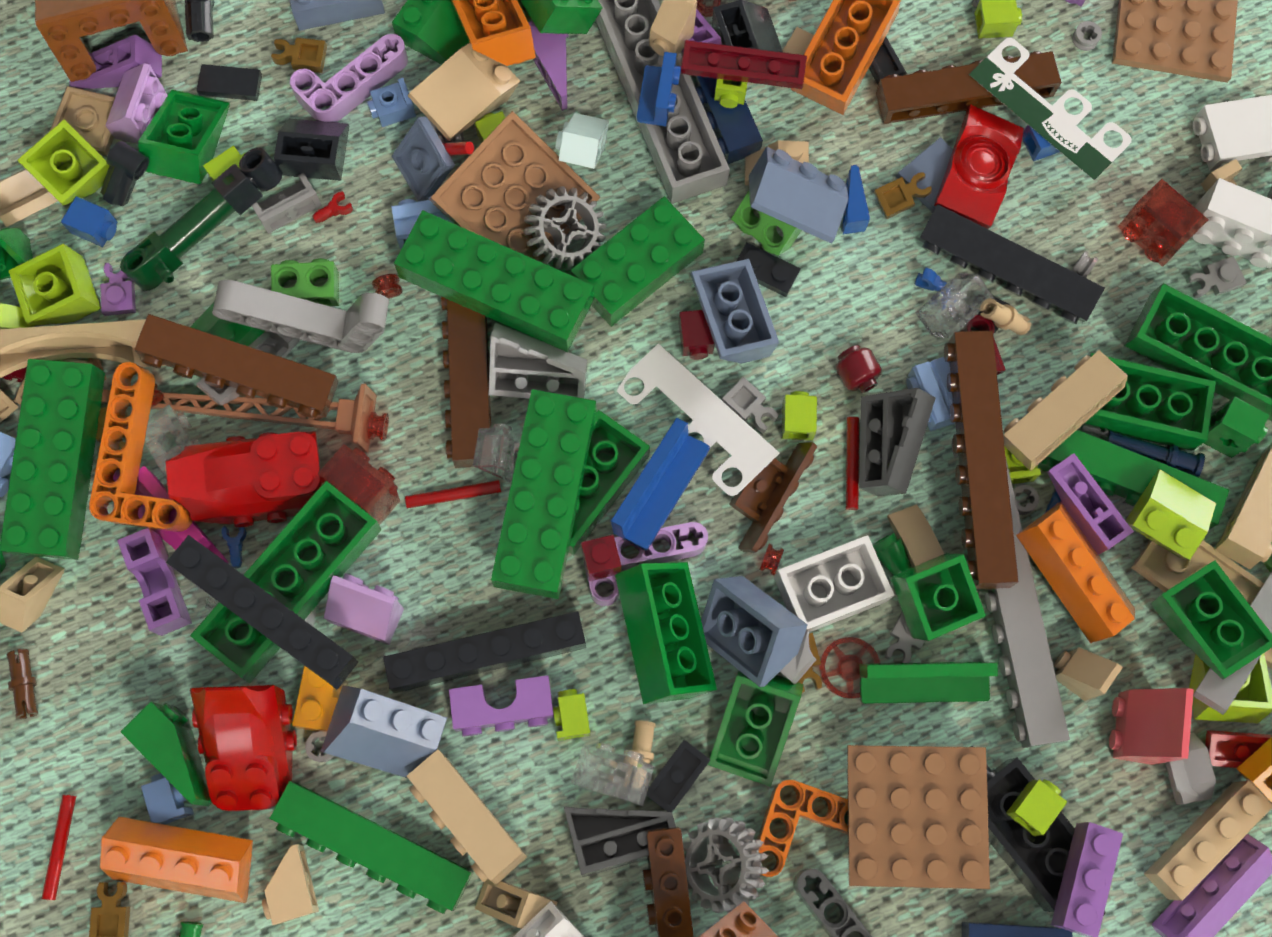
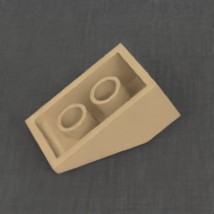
M469 43L459 49L409 92L408 97L445 138L450 141L475 124L476 121H479L484 115L491 113L508 101L520 80L506 65L473 50Z

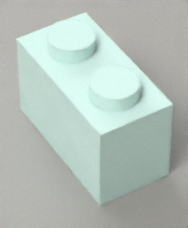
M574 113L569 122L565 121L563 130L559 131L557 135L556 149L560 150L559 161L594 169L605 148L609 120Z

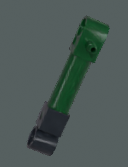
M256 147L249 150L242 156L239 167L233 164L212 182L215 189L160 235L155 231L152 232L135 248L130 250L121 261V271L144 291L155 289L163 281L166 283L173 282L174 276L172 273L184 264L180 258L235 211L242 215L263 197L260 191H268L276 187L282 179L283 172L264 149Z

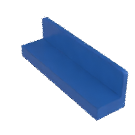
M679 418L675 419L611 520L613 534L643 550L649 549L710 451L708 444L689 436L687 422Z

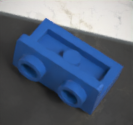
M664 52L662 67L645 66L636 116L637 122L666 126L668 112L674 113L677 94L672 93L673 85H679L681 66H676L677 53Z

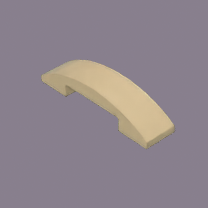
M917 504L887 515L896 537L901 538L912 567L944 554L930 524Z

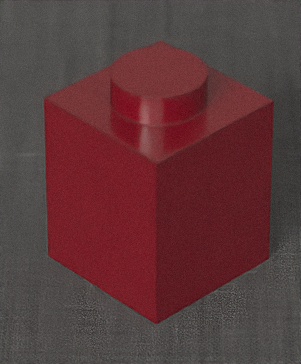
M703 310L679 312L678 324L682 357L690 356V359L699 360L708 357V354H713L715 343Z
M614 535L581 542L589 581L614 576L621 572L622 566Z

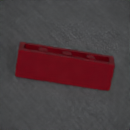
M685 40L681 74L802 89L807 56Z

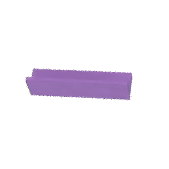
M1247 834L1183 901L1174 900L1152 923L1154 930L1162 937H1214L1272 874V855L1269 847Z

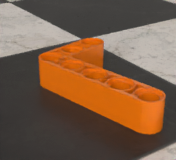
M124 362L115 369L89 510L91 515L102 521L182 532L192 524L190 513L184 506L170 499L135 495L154 393L155 378L148 369L132 362ZM138 373L137 382L131 386L132 377ZM132 405L131 414L125 417L126 409ZM123 437H126V444L120 449L119 443ZM119 468L120 476L117 479V481L114 482L113 475L115 471ZM113 500L114 509L108 514L107 507ZM144 504L145 513L139 519L138 510ZM175 508L177 511L176 519L172 523H170L169 514Z
M785 780L777 784L772 791L757 840L764 842L758 849L759 853L765 851L773 853L776 858V865L771 871L761 874V876L773 877L782 871L799 817L848 834V826L844 820V815L848 810V799L795 780ZM784 786L791 787L796 792V801L791 806L784 804L780 799V791ZM817 797L824 799L828 805V811L823 817L817 816L812 809V803ZM775 818L781 819L786 825V833L781 838H776L770 833L769 826Z

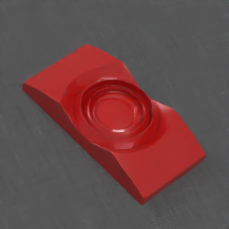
M970 104L934 206L938 204L989 229L1006 194L1008 178L1021 148L1024 128Z

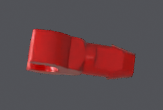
M343 191L336 193L327 206L312 215L315 223L323 222L339 214L347 215L353 211L351 203L346 206L338 205L340 201L346 198Z

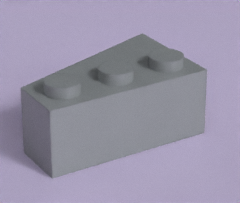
M495 323L490 344L489 395L530 399L531 390L535 389L584 398L587 359L569 352L567 353L552 345Z

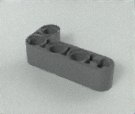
M804 869L795 876L794 889L797 895L829 937H847L853 931H857L861 937H872L821 871ZM806 876L812 879L817 878L818 882H816L815 888L820 894L825 895L827 892L829 893V896L821 899L816 906L813 902L819 900L817 895L813 891H804L803 889L806 886V881L804 880ZM830 903H835L840 909V916L833 923H829L824 917V909Z

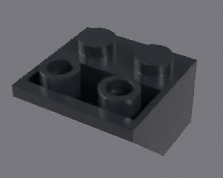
M744 0L713 7L712 28L721 37L722 45L783 52L768 8Z
M289 118L278 131L274 161L281 168L282 176L299 177L298 175L304 173L307 178L341 181L349 124Z

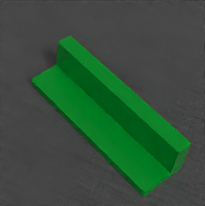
M926 662L859 664L860 701L864 704L989 701V676H998V663Z

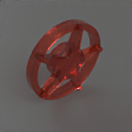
M844 637L834 641L824 650L820 659L821 665H819L821 679L829 691L846 699L860 698V692L853 694L852 692L853 682L860 678L859 664H863L861 658L864 652L867 650L870 653L874 663H880L877 652L870 644L859 638ZM855 643L862 646V648L855 655H845L837 645ZM833 649L839 661L836 669L826 673V659ZM839 675L840 678L845 680L847 693L836 689L830 683L828 677Z

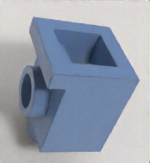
M404 78L398 79L397 83L370 91L372 100L367 101L372 118L379 117L382 127L416 117L412 100L408 97L409 92Z
M161 773L150 777L151 783L141 786L151 822L168 824L194 814L191 807L184 806L183 802L187 801V799Z

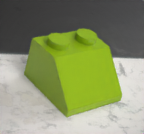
M62 120L17 159L63 206L73 202L76 196L84 198L94 194L103 186L110 167L106 160L65 120Z
M61 244L9 270L25 322L29 326L75 322L101 309L83 256L65 244Z
M1158 469L1125 521L1133 530L1179 558L1190 560L1208 533L1216 503Z
M1196 654L1189 688L1194 689L1193 694L1210 669ZM1265 654L1261 655L1224 715L1193 696L1192 711L1194 720L1258 724L1272 712V688Z

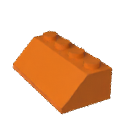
M451 0L473 50L506 66L536 58L531 27L517 0Z
M1062 502L1056 504L1016 534L1090 643L1115 636L1135 619V607Z
M118 817L102 836L100 869L112 880L246 903L249 890L253 840Z

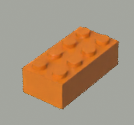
M833 0L804 53L807 56L803 88H791V90L844 115L898 15L901 0Z

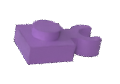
M105 263L104 273L109 278V283L100 284L101 313L104 316L136 313L135 284L132 281H125L128 279V276L122 271L116 274L112 273V266L109 263Z

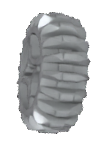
M564 186L557 189V194L553 189H549L546 191V197L539 195L536 198L537 204H531L528 208L533 215H527L524 218L526 223L532 225L524 229V234L532 235L533 237L527 241V246L535 244L538 248L534 251L533 256L537 257L543 254L545 256L542 263L549 264L553 260V268L560 269L563 264L565 270L570 271L574 265H578L592 252L600 247L597 242H603L606 238L603 234L599 233V231L606 228V224L598 223V219L603 216L604 212L599 211L595 213L593 210L597 205V201H592L588 204L586 202L588 193L584 192L578 198L577 188L570 189L567 194ZM565 206L559 218H544L550 207ZM576 213L582 217L585 226L578 222ZM563 223L567 224V228L570 229V233L564 234L562 232L563 230H561L560 225H562ZM544 231L553 236L554 246L548 241ZM571 239H585L583 246L578 252H565L566 247L570 245Z
M723 817L722 819L711 818L708 822H701L697 825L698 831L688 833L691 842L683 844V848L687 852L684 857L688 889H693L690 899L694 901L701 900V907L705 909L712 908V911L715 913H722L724 911L729 913L743 901L749 906V900H755L759 897L756 888H763L766 885L760 878V875L766 874L769 871L766 867H762L761 860H765L768 855L759 853L758 850L764 842L753 840L756 831L752 828L745 829L744 822H734V819L730 817ZM732 843L737 848L739 855L734 852ZM732 861L731 864H726L724 867L715 868L717 865H722L723 862ZM708 875L712 878L714 885L711 883Z

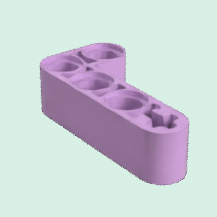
M396 34L383 36L325 83L311 70L305 68L298 69L290 77V86L296 100L316 121L337 123L371 95L370 91L379 89L406 67L408 56L404 41ZM369 70H375L372 73H366ZM306 86H311L307 90H302V88ZM347 88H353V89L350 90V91H347V92L344 91V90L347 89ZM324 106H330L326 110H320Z
M697 522L661 528L652 544L659 539L666 540L670 545V549L664 553L657 552L652 544L648 550H643L621 537H614L622 566L621 571L644 563H664L697 556L706 547L708 532L702 524ZM693 533L695 538H700L696 546H692L691 541H685L688 539V534ZM676 535H678V542H681L679 550H676ZM626 546H634L638 549L639 554L636 558L627 559L621 554V550ZM586 570L592 600L600 606L612 605L619 596L615 575L589 581ZM601 583H609L613 586L614 591L610 596L602 597L596 593V587Z

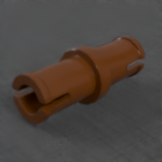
M17 649L18 655L15 654L14 650L6 654L11 681L8 682V688L10 691H13L16 719H27V714H30V717L38 715L34 687L37 686L36 678L32 677L29 650Z

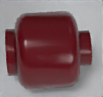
M855 345L838 356L839 361L836 364V371L847 390L856 391L859 389L861 393H865L878 385L876 379L880 377L882 368L870 348H861L860 345Z

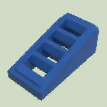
M851 165L846 179L848 202L843 214V235L864 232L870 221L859 166Z

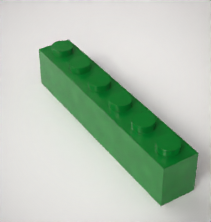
M1076 430L1037 465L1041 470L1049 471L1075 453L1106 495L1113 496L1115 494L1126 499L1125 502L1131 506H1135L1157 470L1160 469L1216 503L1209 529L1219 524L1229 494V489L1079 430Z
M289 781L269 818L278 823L275 828L278 831L293 838L296 832L308 838L305 844L323 853L328 848L338 853L335 858L337 861L354 868L356 863L368 868L367 876L381 883H384L387 878L398 884L396 888L398 892L413 899L416 894L429 899L426 905L442 914H445L447 909L450 911L456 910L474 873L296 782Z

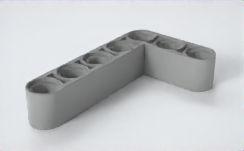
M221 280L218 282L212 314L226 321L350 353H363L385 330L389 299L377 293H363L345 311L238 281Z

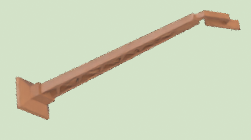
M88 358V361H86L103 370L100 359ZM361 384L355 400L339 399V402H331L328 412L330 410H337L336 422L319 421L323 418L317 415L316 419H307V417L298 413V408L286 405L285 409L278 408L269 415L263 408V406H272L266 402L267 398L251 399L237 397L223 405L226 410H217L215 408L219 404L208 395L154 392L151 409L336 430L339 434L351 435L353 442L364 452H368L377 395L366 384ZM103 389L101 402L108 404L110 390ZM171 400H178V402L173 404ZM190 402H192V404L194 405V407H190V406H186V405L189 404ZM199 402H209V403L206 404L204 407H202ZM230 404H242L235 411L230 406ZM255 405L261 414L246 412ZM293 408L300 418L282 417V415Z

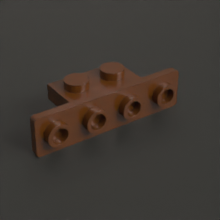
M798 443L786 465L774 458L746 487L732 498L729 505L752 521L738 549L743 552L756 553L765 546L771 527L781 518L784 512L783 506L789 496L797 490L799 486L798 480L803 471L814 460L813 454L817 449L815 443Z
M679 827L648 831L649 859H647L648 869L643 870L645 891L651 890L652 904H646L649 926L655 925L658 937H694L682 831Z

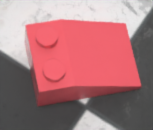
M1132 689L1120 692L1118 697H1115L1112 705V714L1116 717V727L1110 733L1109 747L1113 750V758L1149 765L1188 759L1194 689Z

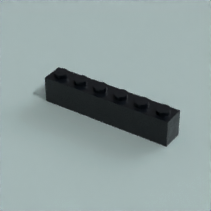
M938 204L919 238V241L924 243L923 249L935 255H939L941 251L951 256L949 260L951 263L963 269H966L967 265L979 270L977 276L993 283L997 279L1006 284L1004 289L1020 297L1022 293H1025L1034 298L1033 304L1045 310L1053 307L1061 311V318L1073 324H1077L1078 320L1085 322L1089 319L1105 287Z
M190 535L186 537L166 561L177 572L336 690H338L358 664L354 656Z
M579 611L384 656L383 660L389 689L393 693H399L585 649L586 642Z

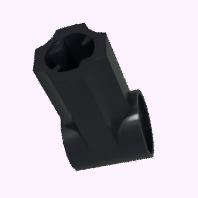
M185 0L186 36L188 40L205 42L214 38V0Z
M119 141L112 147L107 156L106 162L110 167L100 193L103 195V200L111 205L124 206L128 204L136 181L145 173L150 159L125 142Z

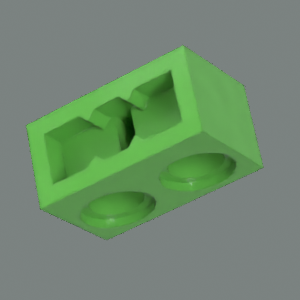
M748 190L731 220L738 225L743 233L751 235L758 240L767 252L779 256L791 248L802 230L761 211H758L759 218H757L750 205V190ZM776 226L782 230L783 237L778 234Z
M318 258L309 263L285 260L280 264L271 265V291L330 307L339 306V271L334 261ZM318 279H328L325 285L320 287L314 286ZM288 280H297L293 287L283 288Z

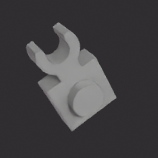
M1234 256L1207 265L1203 269L1205 274L1194 273L1186 280L1187 284L1192 282L1201 284L1202 289L1197 290L1193 294L1194 298L1204 296L1211 288L1215 296L1247 284Z
M744 377L722 398V401L744 421L749 417L754 419V425L761 433H765L768 428L761 421L762 417H770L774 422L779 417L773 408L762 406L766 397Z
M901 612L890 633L898 641L887 648L885 658H891L893 652L899 650L903 653L901 663H909L912 657L911 646L920 650L925 640L911 637L903 612Z

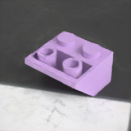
M143 63L124 72L105 125L114 139L138 144L140 137L168 96L150 64Z
M345 574L342 579L333 575L330 582L324 619L334 625L390 645L404 610L398 602L399 598L394 596L393 591L378 585L375 586L374 590L369 589L368 586L363 584L364 581L357 577Z

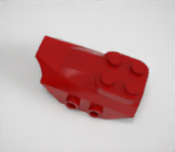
M316 431L281 434L267 432L260 434L259 438L246 439L243 436H232L227 438L225 442L185 446L180 454L165 462L169 498L177 501L189 511L191 521L234 524L235 527L239 528L252 526L254 521L267 520L268 523L285 522L287 517L295 516L322 486Z
M275 685L190 688L194 706L192 723L193 727L199 730L198 751L199 754H204L206 763L205 776L212 804L225 811L265 810L274 807L281 798L289 781H292V754L297 747L296 730H291L290 727L293 719V709L291 704L286 703L285 691Z

